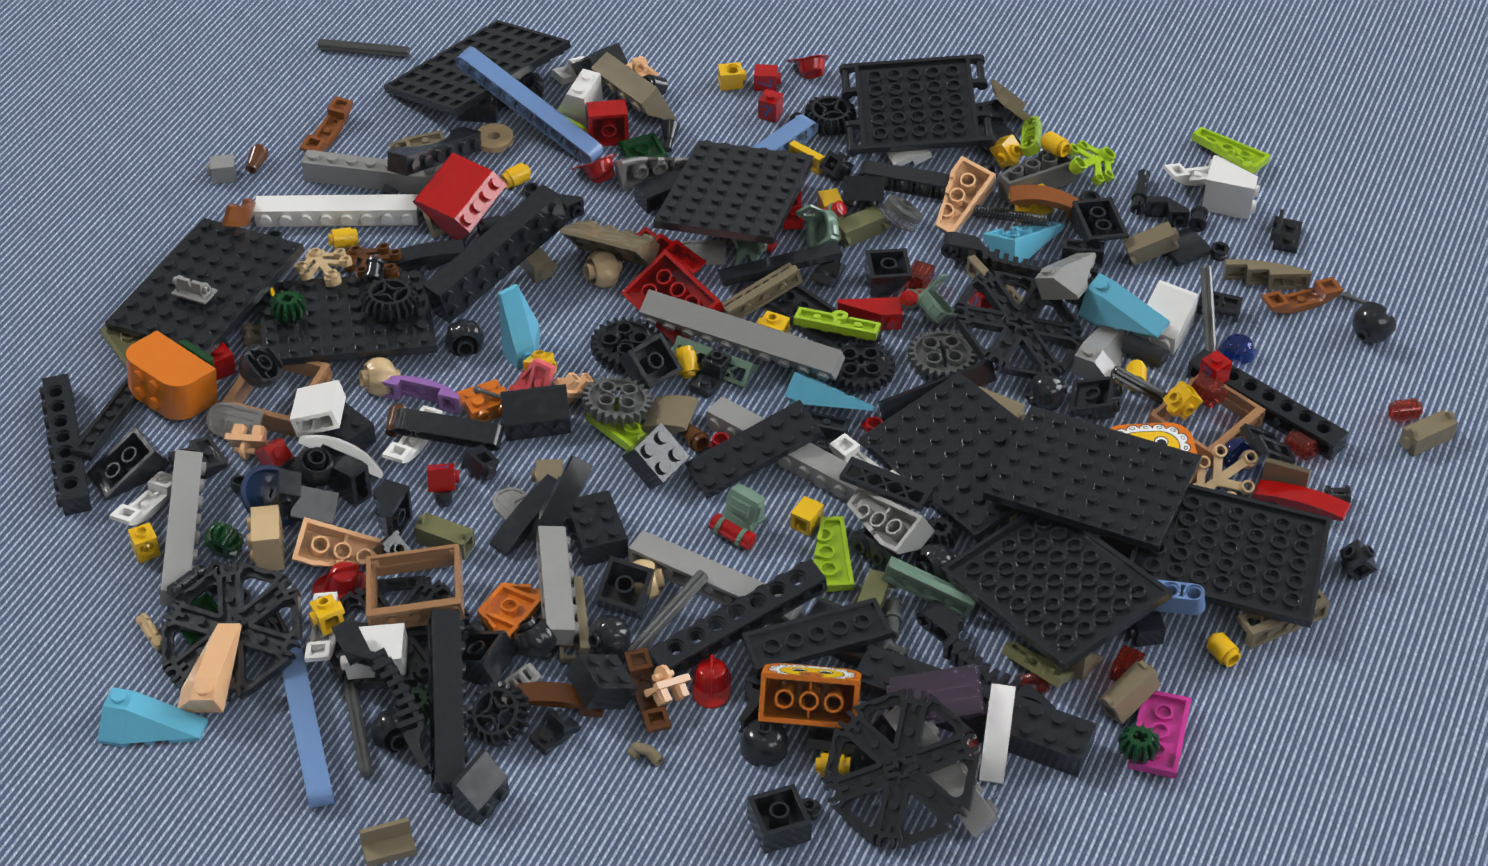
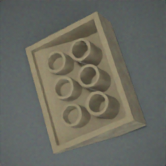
M606 52L591 67L594 72L601 74L602 84H606V87L615 94L617 92L621 99L626 100V103L628 101L631 102V105L638 112L642 110L650 116L676 121L674 114L659 89L610 53Z
M587 220V222L577 221L560 230V233L578 249L592 253L598 250L609 251L615 255L616 259L643 266H648L656 259L660 244L652 235L643 234V236L636 235V232L625 229L624 232L619 231L613 225L606 224L604 227L593 220Z

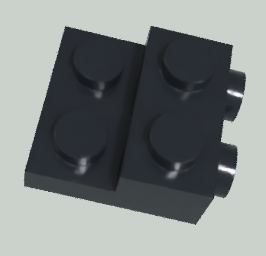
M1111 376L1073 381L1068 409L1070 416L1092 414L1094 420L1115 418L1116 412H1120L1121 408L1118 397L1123 396L1122 385L1118 384L1117 380Z
M866 527L855 532L851 547L854 548L857 554L870 558L874 565L885 569L891 556L901 560L902 555L906 554H896L882 547Z

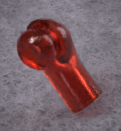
M1033 672L1018 675L1022 678L1020 687L1027 683L1028 685L1037 686V691L1041 694L1050 691L1049 684L1051 683Z

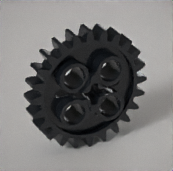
M622 317L621 321L614 318L613 323L607 320L606 326L600 324L599 329H595L594 335H591L592 356H595L596 361L601 360L602 366L608 364V369L616 366V371H619L623 365L618 358L656 336L658 332H654V327H649L648 322L642 324V319L635 322L633 317L629 321L625 317Z
M857 339V343L849 340V345L842 342L841 348L837 346L834 348L841 350L845 359L836 381L831 379V383H837V388L844 386L845 392L852 389L853 394L857 390H860L862 395H864L865 390L872 394L874 388L881 391V386L887 387V382H892V377L895 375L894 356L890 355V350L884 351L883 345L876 347L877 342L869 344V341L866 340L864 343H861L860 339Z

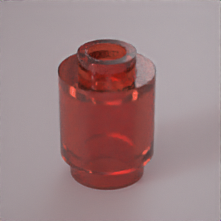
M1417 398L1394 400L1393 403L1388 405L1390 419L1397 422L1419 419L1423 413L1422 403L1418 402Z
M1292 430L1284 441V444L1289 445L1292 453L1304 460L1313 459L1319 450L1317 447L1318 442L1300 431Z

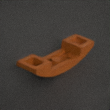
M335 96L327 107L328 115L313 135H307L299 149L305 152L306 150L324 152L328 149L342 131L351 112L353 101Z
M1016 185L1009 188L1010 204L1029 208L1032 203L1064 210L1065 217L1068 218L1071 217L1072 202L1078 201L1071 194L1048 186Z
M245 198L241 206L233 203L227 205L222 225L228 227H245L250 225L256 202L251 198Z
M1334 277L1315 281L1313 288L1285 295L1278 290L1261 295V299L1271 311L1290 314L1321 306L1342 294L1344 289Z

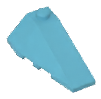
M1051 221L1047 227L1029 224L1028 227L1013 226L1011 231L1003 232L1004 229H995L983 233V239L992 252L995 249L1000 250L999 258L1003 259L1004 253L1009 254V261H1013L1015 256L1019 257L1018 263L1023 262V258L1029 259L1062 231L1065 228V224Z
M1101 273L1096 276L1086 289L1078 314L1079 317L1098 327L1107 326L1117 331H1121V329L1132 331L1134 334L1156 339L1170 324L1167 318L1120 284Z
M514 284L498 292L503 356L519 369L523 367V361L533 351L538 350L540 327L519 286Z
M794 372L784 395L790 398L788 402L792 404L801 400L805 405L875 411L877 408L854 396H848L839 389L831 386L828 387V384L800 372Z
M112 687L102 707L98 743L129 747L130 743L144 742L145 745H153L154 741L167 740L169 743L200 741L208 724V719L139 692Z

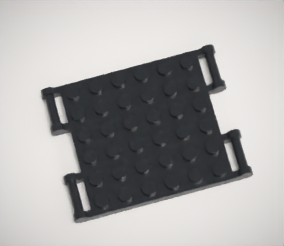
M982 54L840 65L839 73L842 76L843 88L841 90V97L849 100L857 96L859 120H849L844 123V130L847 134V156L855 157L858 154L983 145L988 148L995 146L996 141L991 125L992 113L990 111H976L974 88L979 90L988 88V81L985 79L984 56ZM970 64L976 66L977 78L972 79ZM850 73H855L856 87H850ZM978 121L983 122L985 136L979 135ZM860 129L861 144L855 145L854 131Z

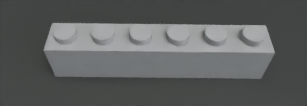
M538 526L536 552L542 618L546 619V624L557 638L556 645L573 646L574 636L579 634V623L574 620V618H577V604H573L576 592L575 587H571L574 577V571L570 570L572 566V553H568L571 539L570 536H566V527Z
M898 705L884 715L895 731L901 710ZM931 720L928 723L925 721L920 748L941 741L937 736L940 731ZM957 763L928 775L951 796L959 797L964 791L968 768L964 763ZM977 781L970 812L963 806L960 808L966 812L967 817L964 818L961 814H957L975 838L1000 820L996 815L999 810L990 799L987 802L981 795L984 790Z

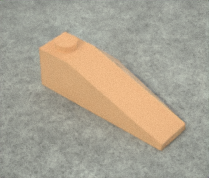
M961 156L950 172L949 182L935 226L946 233L957 232L975 212V206L982 205L995 188L996 174Z
M304 517L291 560L313 567L333 566L336 563L345 561L357 563V565H366V556L377 555L373 548L383 539Z
M240 623L217 624L181 688L178 708L191 713H224L242 628Z

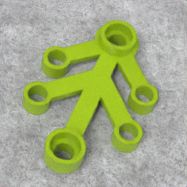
M1080 140L1076 145L1071 143V149L1068 154L1074 158L1070 162L1069 170L1073 174H1081L1087 167L1093 166L1095 174L1091 177V180L1095 185L1100 186L1104 181L1109 183L1114 178L1111 165L1114 163L1116 154L1111 148L1105 146L1097 149L1084 140ZM1078 154V155H1080V156H1082V157H1084V158H1086V159L1083 160L1082 158H1080V157H1078V156H1076V155ZM1101 163L1104 165V172H1103V173H1102Z

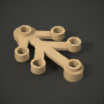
M312 248L305 255L306 260L295 263L294 268L296 273H300L301 280L303 281L312 279L313 275L321 269L325 274V285L327 287H335L342 283L340 273L336 269H331L330 266L345 268L351 266L353 262L351 256L346 254L344 248L336 249L333 253L325 252L320 248Z
M1223 444L1216 445L1212 450V455L1214 456L1212 478L1207 483H1205L1206 469L1210 466L1211 461L1207 456H1202L1206 466L1200 464L1196 473V482L1193 483L1194 485L1210 489L1221 487L1241 491L1245 495L1250 494L1255 489V485L1251 480H1244L1243 482L1229 480L1231 476L1243 468L1251 469L1258 463V455L1253 450H1245L1239 456L1236 463L1222 471L1223 457L1227 454V448ZM1217 449H1221L1223 454H1218ZM1247 455H1250L1253 461L1248 460ZM1244 484L1249 485L1250 490H1246ZM1233 491L1227 492V493H1231V494L1237 495V494H1236L1235 492H1233Z

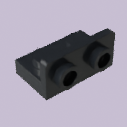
M1280 209L1279 216H1275L1270 237V241H1274L1272 249L1297 254L1303 222L1284 219V210Z

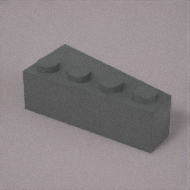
M1042 150L1036 158H1028L1025 160V164L1015 165L999 174L998 195L1010 204L1008 196L1011 186L1038 185L1043 183L1048 187L1059 188L1077 182V175L1069 170L1073 157L1069 154L1065 157H1056L1048 151Z

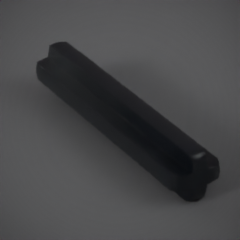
M1115 366L1111 371V377L1159 404H1162L1163 398L1168 394L1119 366Z

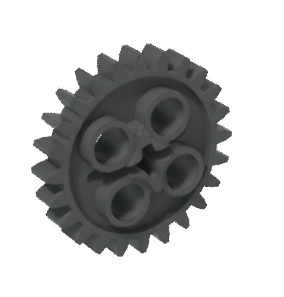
M936 328V332L928 329V334L920 332V337L914 336V341H910V347H908L910 367H915V373L921 372V377L928 375L929 381L933 378L938 379L975 365L977 362L976 353L966 339H963V335L961 333L956 335V330L950 333L947 328L943 332L939 328ZM940 343L942 344L943 351L940 350ZM942 354H943V360H945V367L943 366V363H942Z
M610 375L609 379L601 376V381L594 378V383L588 382V387L584 386L581 401L582 407H585L584 412L589 413L590 418L596 416V422L604 420V425L610 422L613 427L617 423L624 427L625 423L633 426V421L640 423L641 419L646 420L647 415H650L652 410V395L649 394V389H644V384L637 385L638 380L631 382L630 377L622 379L621 375L618 378ZM616 390L620 391L618 411H614Z

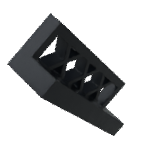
M852 456L839 475V480L919 512L924 507L929 508L933 503V488Z

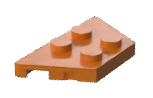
M501 583L479 607L477 617L487 626L489 631L505 630L510 639L513 640L515 633L519 629L518 624L524 619L533 616L541 607L540 589L531 588V584Z

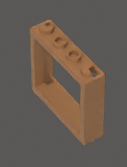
M320 361L284 365L281 368L282 370L313 377L309 386L330 382L333 376L330 364ZM240 375L222 402H232L233 404L264 411L262 426L267 430L295 437L296 433L290 422L291 414L288 416L243 404L254 387L247 384Z
M1197 375L1194 378L1192 377L1187 384L1193 387L1198 395L1200 393L1205 394L1243 418L1209 447L1194 439L1197 454L1207 456L1210 459L1211 464L1208 469H1211L1214 459L1212 455L1213 448L1218 444H1223L1227 448V454H1229L1245 440L1239 428L1245 423L1257 428L1262 426L1266 409L1224 383L1213 390L1200 380ZM1164 401L1159 407L1152 409V412L1147 417L1148 423H1169L1167 420L1172 415L1167 411L1166 407L1168 405ZM1217 449V453L1222 455V450ZM1201 460V464L1206 466L1205 461Z
M459 543L366 556V619L368 626L404 623L405 628L427 625L432 609L460 611L461 620H465L463 560ZM454 566L455 597L377 608V576Z

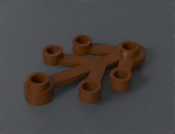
M381 243L377 245V248L365 249L359 245H354L346 251V254L351 256L353 264L344 269L346 272L355 271L357 278H363V274L366 273L367 265L365 263L368 257H378L383 261H398L402 259L401 250H390L388 243ZM362 261L361 266L357 267L356 263ZM384 263V267L381 268L384 279L401 277L399 267L396 264Z

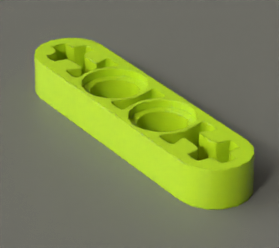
M1038 116L1029 117L1022 124L1020 147L1025 157L1033 156L1041 150L1042 123Z

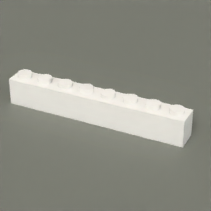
M418 194L256 196L254 217L256 227L418 225L420 208L413 203Z

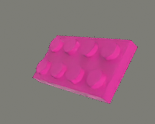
M1155 691L1140 706L1136 725L1141 726L1144 723L1147 729L1153 727L1154 733L1159 734L1160 750L1153 761L1147 760L1145 765L1140 761L1134 765L1133 760L1129 759L1127 769L1176 779L1192 698Z

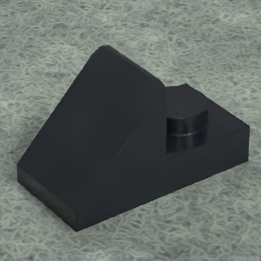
M549 711L547 723L529 735V742L546 756L578 732L581 726L566 712Z

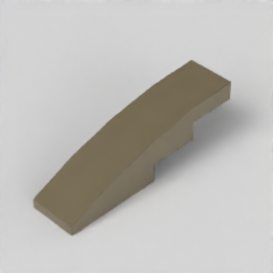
M1225 259L1222 276L1223 280L1244 279L1245 285L1266 284L1267 290L1308 289L1312 273L1310 270L1268 261Z

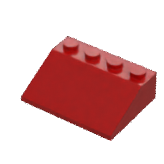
M452 153L413 200V203L454 240H461L472 231L507 184L492 170Z
M666 250L653 260L621 292L639 311L650 289L722 313L725 312L722 302ZM656 323L654 325L673 344H675L677 336L687 339L691 338L682 334L680 330L670 331L661 324Z

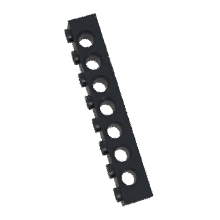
M1203 349L1189 361L1187 378L1191 379L1199 374L1201 359L1211 354V352ZM1234 365L1231 366L1229 380L1224 384L1266 409L1264 423L1329 461L1345 448L1348 431Z
M67 373L42 378L43 387L39 388L41 400H45V402L41 403L43 414L48 415V417H44L46 430H50V432L46 433L48 445H52V447L48 448L51 461L55 460V463H51L53 476H57V478L53 479L55 491L60 493L56 495L58 508L63 507L65 516L92 511L84 460L82 457L70 454V450L80 439L69 375Z
M812 558L805 562H800L788 572L777 575L772 581L759 585L754 591L745 596L738 597L726 607L718 608L710 616L697 620L685 630L676 632L673 637L664 642L656 643L649 650L651 661L655 668L660 665H666L670 670L674 671L673 677H676L696 666L702 660L709 658L711 654L715 655L740 641L741 633L762 628L828 591L826 577ZM721 628L719 631H713L714 629ZM695 640H701L698 643H693ZM680 651L679 654H673L674 652Z

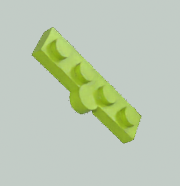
M799 307L793 321L794 325H799L803 328H814L823 332H834L843 336H854L876 341L881 328V323L854 317L848 318V313L842 310L829 313Z

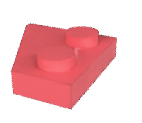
M539 358L534 359L528 365L527 370L521 373L516 383L508 388V391L551 386L556 366Z

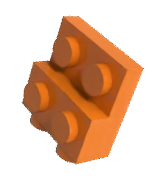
M497 379L476 385L480 386L481 389L499 395L500 392L507 391L505 386L501 387ZM475 386L457 392L460 396V404L469 419L486 422L502 416L501 399L482 393L475 394L473 392Z

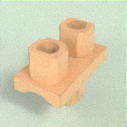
M643 56L634 57L630 63L626 64V66L642 77L648 74L658 76V72L647 65V59Z
M569 372L565 378L557 377L554 380L555 385L566 384L568 404L574 402L575 398H582L584 386L588 387V382L594 383V380L588 373H582L578 376L574 372Z
M234 424L231 433H225L224 439L230 442L231 447H234V453H239L241 460H248L251 454H255L254 452L268 443L266 439L267 429L264 426L254 425L250 435L246 434L248 428L245 425Z
M660 665L655 668L652 675V680L657 682L654 683L653 688L646 689L643 692L646 698L653 696L658 707L672 701L669 691L672 692L677 702L690 695L686 683L691 680L689 673L673 677L674 671L672 669L670 670L666 665Z

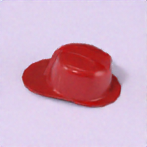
M823 54L813 55L805 58L788 59L786 62L796 63L803 78L814 79L824 74L825 60L829 59V56Z
M609 155L592 163L574 167L571 170L582 169L589 180L595 183H602L615 176L612 159L616 155Z
M346 561L336 563L331 567L328 574L316 580L312 587L313 595L314 593L337 592L338 600L342 599L350 590L355 594L354 587L356 586L359 590H364L366 588V575L359 570L357 563Z
M711 654L709 658L702 660L697 665L693 674L692 694L696 703L710 709L724 705L731 693L730 670L723 661L715 658L714 654Z

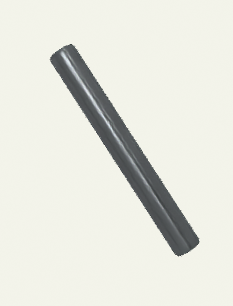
M319 39L318 41L319 50L406 58L410 55V47L330 39Z
M1202 265L1200 267L1204 343L1205 349L1212 353L1217 350L1212 267L1210 265Z
M698 570L630 644L625 652L648 647L708 581V575L704 571Z
M354 679L351 680L349 685L344 680L343 686L360 776H371L373 769L358 689L355 687Z

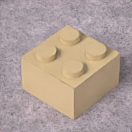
M279 505L251 507V517H247V529L251 531L250 534H247L248 548H252L250 549L251 563H255L256 567L270 571L285 569L284 533Z

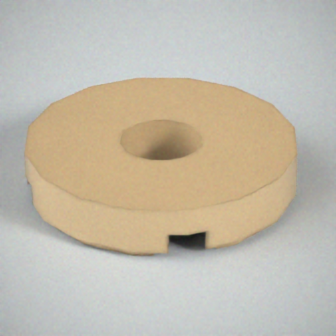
M487 124L477 130L481 131L480 148L486 153H501L508 146L510 148L514 142L513 131L503 124Z

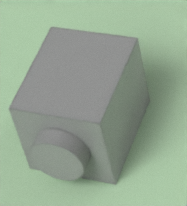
M234 154L209 156L210 164L206 165L207 176H211L213 184L237 182Z

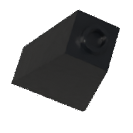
M322 444L321 448L330 452L334 457V466L332 467L333 478H331L326 486L339 493V496L354 508L372 497L368 465ZM325 460L324 469L329 465L327 460Z

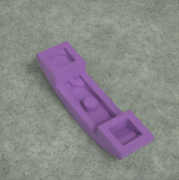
M401 375L390 376L388 380L382 381L385 386L390 387L391 392L381 397L399 401L401 396L405 395L439 403V410L456 414L461 412L460 396L452 389L438 382L420 377Z

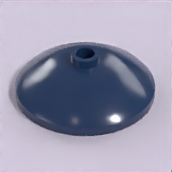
M262 465L250 470L243 478L240 486V497L243 506L250 515L251 507L263 506V490L278 469L283 468L274 465ZM288 514L285 518L281 517L282 527L296 522L295 520H289Z

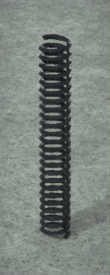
M976 205L974 210V216L1003 219L1046 227L1051 222L1050 215L1047 224L1048 215L1032 214V212L1008 211V209L1002 210V208L999 210L996 207L993 209V207L987 208V206L981 207V205Z

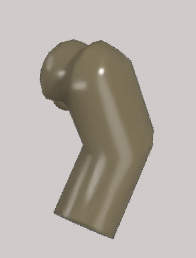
M636 741L630 744L631 747L627 750V754L630 757L638 759L640 754H642L656 767L660 766L664 761V757L649 744Z

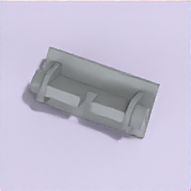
M182 275L175 276L172 280L176 288L171 293L172 295L198 303L206 304L217 292V289L211 288L206 282L190 281L189 278H185Z

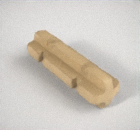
M141 613L140 616L136 617V622L147 639L150 640L153 648L160 651L162 649V635L154 623H152L150 617L146 613Z

